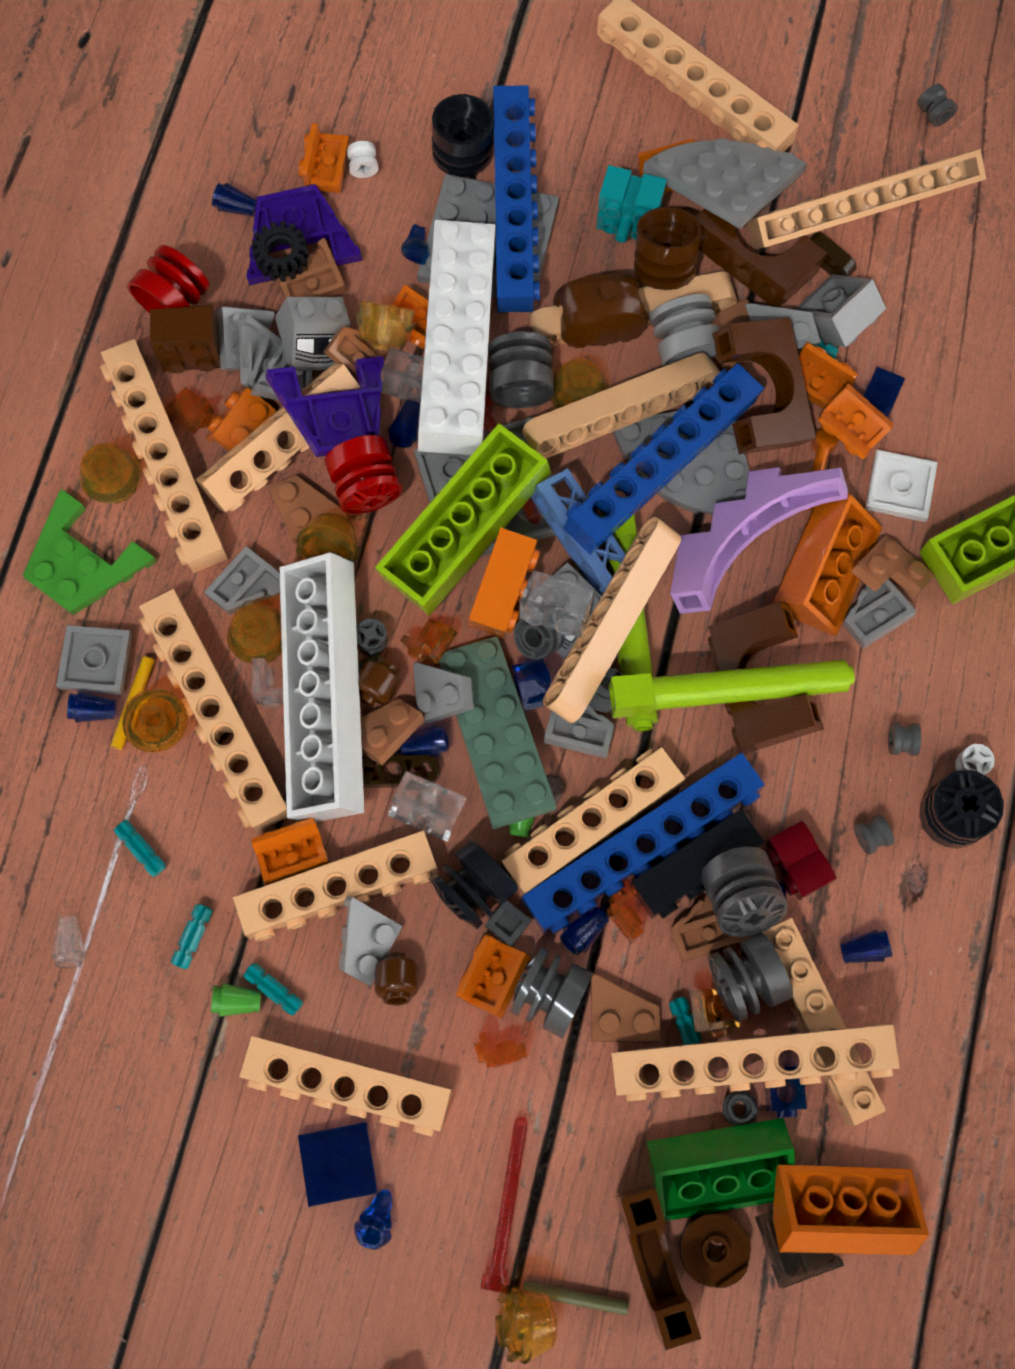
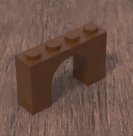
M703 209L695 216L701 225L698 250L773 307H781L818 273L827 255L825 250L805 235L783 254L777 256L759 255L741 244L736 236V232L739 230L736 226L707 209Z
M790 318L730 323L713 332L712 335L719 363L755 362L769 373L775 386L776 400L770 414L750 416L732 424L739 455L795 447L816 439L808 394L805 389Z
M781 601L708 626L711 634L708 637L709 647L712 653L716 655L719 665L716 667V671L746 669L760 651L798 638L791 608ZM807 694L772 705H759L755 701L725 704L728 714L732 715L735 726L732 728L734 741L741 749L753 752L824 729L816 698Z
M646 1185L615 1195L659 1341L665 1350H669L700 1340L701 1336L690 1300L682 1290L670 1255L663 1228L666 1225V1221L656 1189Z

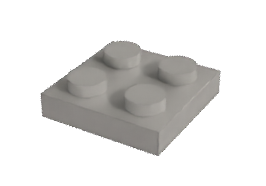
M67 625L56 687L60 690L123 695L133 634L130 630Z

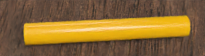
M143 656L110 744L112 748L123 750L155 662L152 658Z

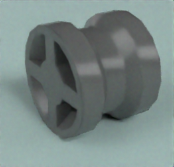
M370 618L361 621L357 625V645L360 651L369 656L383 653L388 645V635L383 623L377 619Z
M892 722L888 731L889 753L891 755H898L900 752H907L911 756L919 755L922 739L920 724L911 723L909 726H902L898 722Z
M880 814L873 816L871 821L866 824L860 822L854 826L857 840L868 855L875 853L880 846L889 847L894 844L891 828Z

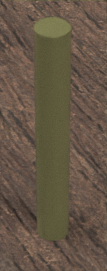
M525 1280L523 1284V1296L626 1316L628 1313V1300Z

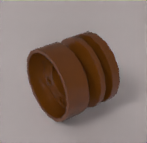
M673 207L655 208L646 212L639 219L636 230L634 272L643 284L654 289L673 290L688 285L695 278L701 237L699 220L690 212Z

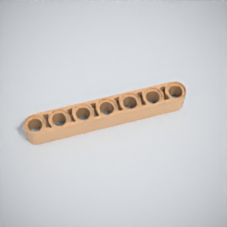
M724 271L695 276L688 285L679 289L660 290L649 286L638 288L641 301L645 303L649 315L656 307L668 301L693 294L709 295L713 304L711 309L715 313L737 303L730 275ZM554 305L537 309L529 316L532 331L550 340L551 347L567 344L561 335L562 305L559 307Z
M697 353L535 417L524 425L522 436L531 448L544 458H549L691 401L703 387L709 390L714 385L712 381L721 371L706 353Z
M658 517L650 518L640 529L544 696L543 705L569 723L577 721L586 710L680 545L681 536Z

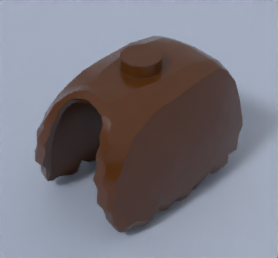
M609 273L586 276L562 285L555 293L553 303L557 307L563 306L561 335L564 342L569 347L576 349L584 348L587 345L607 346L619 341L625 343L639 338L644 330L648 328L649 321L648 310L645 307V303L641 301L638 288L641 287L640 279L624 273Z

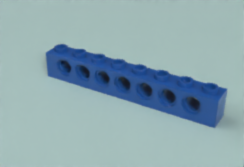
M529 85L493 86L497 313L534 312V300H540L539 281H533V273H539V254H533V246H538V228H532V220H538L537 201H531V194H537V175H531V168H536V149H530V142H536L535 123H530L529 119L530 116H535V98H529ZM514 249H520V250H523V251H521V252H513L512 250H514ZM514 276H522V277H524V278H522V279H514V278H512V277H514Z
M737 363L729 371L724 368L712 381L714 385L709 390L703 387L692 399L694 403L689 408L683 405L672 417L673 422L668 427L662 424L651 436L653 440L647 446L641 443L630 455L632 459L626 465L620 462L609 474L611 478L605 484L601 481L598 482L587 494L589 498L583 504L577 501L567 511L566 516L568 519L563 529L590 555L757 401L765 388L741 365ZM721 397L726 398L729 402L724 401ZM700 415L707 417L708 420H704ZM679 433L686 435L688 439L682 438ZM658 452L666 454L668 459L661 457ZM636 471L645 473L648 478L639 476ZM615 490L624 492L627 497L618 496ZM593 510L602 511L605 517L597 516Z
M741 752L524 894L522 902L543 934L549 930L555 934L570 924L567 918L576 912H579L581 916L598 905L595 900L605 893L608 897L615 895L625 887L623 881L632 875L635 878L639 877L651 869L652 866L650 864L661 857L664 860L680 850L678 848L679 844L687 839L692 842L707 832L705 827L714 821L718 825L733 815L732 809L741 803L746 808L761 797L758 792L761 791L765 784ZM722 785L731 787L734 791V798L725 799L721 797L718 787ZM702 803L707 808L708 814L704 817L694 815L691 805ZM669 820L676 821L680 825L681 832L677 835L667 833L664 829V823ZM641 838H647L652 841L654 850L650 853H643L637 848L636 841ZM613 856H621L625 859L627 868L623 871H615L610 867L609 859ZM585 874H594L599 879L600 885L596 889H586L581 883V878ZM558 892L568 893L572 898L571 905L566 908L556 906L553 901L554 895Z

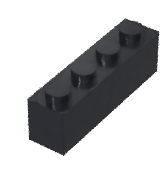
M740 809L631 881L629 886L651 919L657 915L664 919L679 908L676 904L678 901L686 896L691 901L706 891L701 876L703 869L709 861L733 848L746 846L760 848L764 840L743 810Z

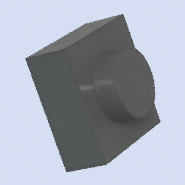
M506 901L497 909L485 924V927L505 944L512 947L532 920L509 901Z

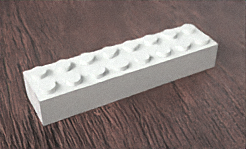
M435 220L418 451L472 455L482 443L495 224Z
M330 552L279 567L287 818L299 821L314 818L315 822L364 813L354 562Z

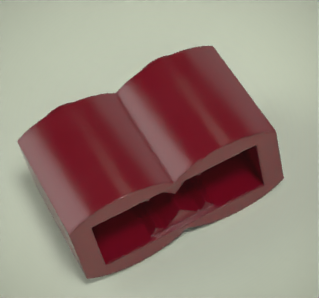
M803 820L767 839L765 843L767 849L764 851L767 853L773 867L778 866L782 871L784 878L781 879V882L790 896L795 895L800 901L837 879L830 863L819 849L817 842Z

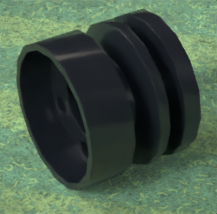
M458 94L441 100L434 108L432 115V156L438 168L448 175L472 177L482 172L489 165L492 157L494 118L487 103L476 96Z
M960 770L950 773L926 792L920 803L919 817L924 831L933 841L944 847L959 849L974 844L997 828L1003 817L1004 801L1000 789L989 777L978 771ZM964 801L969 804L967 812L962 809Z
M470 839L454 854L462 868L457 872L444 863L441 869L450 880L445 882L436 873L429 880L434 885L441 901L460 920L469 923L477 930L483 922L474 911L478 908L484 915L490 918L493 913L486 900L491 897L497 903L503 905L518 890V887L496 861L475 841Z

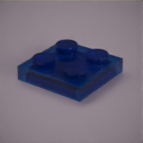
M367 1122L298 1135L308 1207L379 1193Z

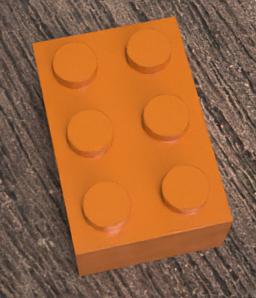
M500 527L468 619L467 627L498 636L502 639L506 632L512 633L519 615V611L514 610L516 602H523L530 581L524 579L526 572L533 573L540 551L535 549L538 540Z

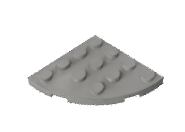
M720 138L717 140L686 143L666 149L645 161L643 172L667 179V187L741 229L804 173L807 163L798 159L792 153H784L779 150L774 151L769 147L762 148L753 143L729 141L728 139Z
M677 411L656 414L614 431L615 442L624 460L629 462L632 459L630 455L641 443L647 446L653 440L651 438L653 433L662 424L668 427L673 422L672 417ZM700 415L704 420H708L707 417ZM729 426L663 487L657 495L675 506L698 514V512L710 515H713L715 503L745 499L749 467L745 454L739 455L733 426ZM679 433L682 438L688 439L686 435ZM658 452L661 457L668 459L666 454ZM636 471L639 476L648 478L645 473Z

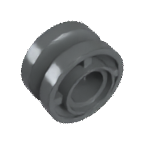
M546 610L537 611L523 617L518 621L514 629V642L517 649L525 657L533 660L542 659L558 651L565 640L563 623L558 616ZM537 630L541 633L542 640L538 637Z

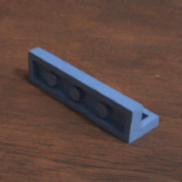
M567 468L537 484L531 499L583 578L602 596L612 579V576L605 567L607 559L621 564L625 553L612 535L605 541L604 550L596 549L590 555L563 529L568 519L566 516L567 511L577 500L583 504L588 499ZM564 480L571 490L570 498L557 495L552 486ZM593 510V512H594L597 516H599V514L597 513V511H596V510Z

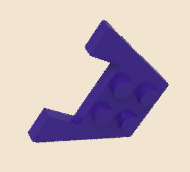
M315 184L257 197L253 225L254 235L256 232L262 234L261 227L264 225L270 229L271 222H275L276 227H279L280 221H285L287 228L292 223L295 225L296 231L298 229L302 231L306 244L319 242L323 238L330 240L337 266L362 261L360 249L350 239L349 233L337 220L334 211ZM288 245L275 246L270 250L269 255L271 252L289 249L291 247ZM250 246V264L246 275L249 286L272 281L269 275L265 277L262 275L261 270H258L252 252L253 247Z
M383 356L356 360L354 366L361 389L302 396L294 366L267 369L265 374L267 382L316 457L326 456L335 446L347 440L366 435L379 436L380 396L383 385L382 369L384 367Z

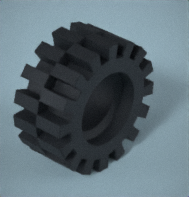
M280 221L279 227H276L275 222H271L270 229L264 225L261 227L262 234L256 232L254 235L256 241L252 240V252L258 270H261L262 275L265 277L269 275L270 280L276 281L277 276L280 277L281 282H286L285 276L288 275L291 280L295 279V272L301 275L304 272L303 266L307 267L308 265L307 258H309V252L305 236L303 237L300 229L296 231V227L292 223L287 228L285 221ZM278 245H288L292 248V252L284 258L276 259L269 255L270 250Z

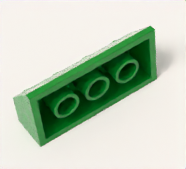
M783 1118L646 1141L652 1186L656 1189L665 1221L773 1203L777 1166L795 1165L794 1146Z

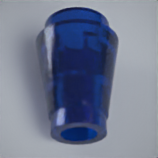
M227 182L216 185L212 197V206L218 208L219 212L248 215L251 217L255 214L257 199L252 198Z
M412 400L404 402L388 429L390 434L389 440L394 445L409 448L417 441L420 404Z
M78 691L77 694H69L67 719H74L75 723L115 719L116 700Z
M434 724L413 733L400 746L402 755L442 756L443 752L449 751V741L445 727H437Z
M595 907L592 911L587 912L565 926L560 939L565 947L574 955L578 956L581 952L586 953L609 922V919L600 908Z
M874 929L840 944L844 963L885 962V958L892 957L891 945L886 930L878 932L877 929Z

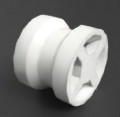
M357 141L348 146L347 155L351 161L349 169L352 176L368 178L378 172V162L375 159L376 148L373 143Z
M973 744L958 754L955 760L956 771L971 770L986 775L992 770L995 758L992 751L985 745Z

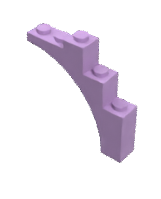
M779 467L749 471L745 499L715 503L710 532L680 535L681 542L677 550L670 592L679 613L711 611L716 590L727 569L756 537L776 523L800 511L820 504L847 499L848 487L842 469L834 468L782 476Z

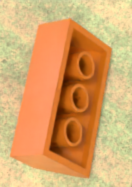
M848 494L847 499L824 503L814 507L773 601L774 603L781 601L789 606L793 613V619L837 636L860 582V579L851 571L875 547L882 530L879 523L851 494Z
M778 1165L776 1168L773 1223L779 1252L915 1255L929 1236L912 1169Z

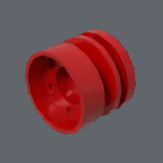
M159 245L154 252V256H150L147 260L149 270L140 269L127 285L132 297L148 313H150V309L190 307L189 303L197 304L201 299L200 295H205L210 288L209 281L203 272L185 255L167 245Z
M366 435L347 440L335 446L327 453L324 459L331 482L336 484L334 489L337 498H339L338 501L342 512L356 515L369 513L391 504L403 492L397 470L391 465L392 457L387 443L380 436Z

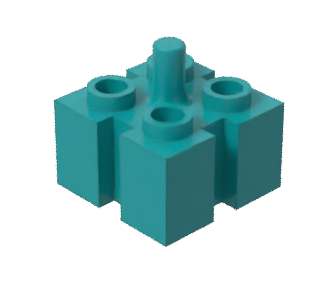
M608 165L599 195L596 229L603 230L607 234H616L615 240L620 243L626 242L629 233L630 237L636 240L639 219L646 212L663 207L667 179L644 173L643 177L631 175L632 170Z

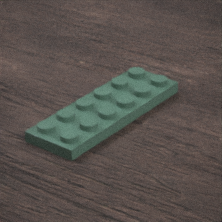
M498 636L437 654L441 669L471 678L474 709L457 714L456 717L493 830L557 810Z

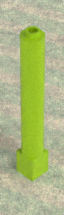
M600 511V517H605L604 513ZM634 515L613 534L625 555L637 535ZM607 559V569L613 578L620 563ZM644 608L618 652L619 669L623 675L652 674ZM653 710L652 715L625 717L626 725L633 727V731L636 732L653 729L652 725L658 722L657 710Z
M842 659L652 677L651 673L613 676L608 689L612 717L623 718L652 715L653 710L789 698L804 694L820 695L848 692L850 685L854 684L855 675L853 667L848 665L846 660Z

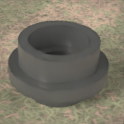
M745 1091L731 1092L723 1101V1115L732 1125L750 1124L757 1115L756 1101ZM736 1102H742L745 1106V1112L740 1116L735 1114L733 1110Z

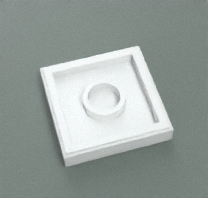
M876 450L873 458L865 510L926 522L929 517L938 462Z

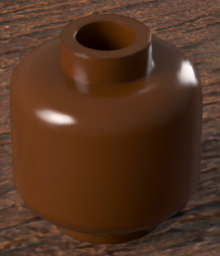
M377 657L376 660L370 659L365 661L358 672L360 701L370 707H373L375 703L380 705L388 704L401 683V679L397 674L399 669L380 657Z
M389 953L385 959L380 960L375 966V993L379 998L383 999L385 1004L393 1006L408 1004L419 990L418 965L414 960L406 958L404 953Z

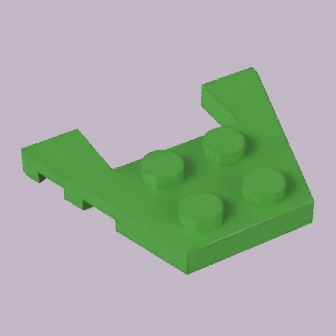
M61 489L26 566L23 577L69 613L75 615L107 595V591L121 582L126 583L134 578L133 575L145 567L148 569L157 561L154 556L133 541L112 565H109L66 533L86 508L82 503Z

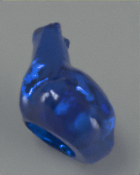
M414 224L407 239L401 246V253L406 259L420 265L426 264L430 252L429 246L425 242V228Z
M383 1189L376 1195L370 1206L360 1214L359 1220L354 1224V1233L358 1243L367 1249H380L392 1238L390 1230L392 1228L391 1208L393 1197L388 1189Z

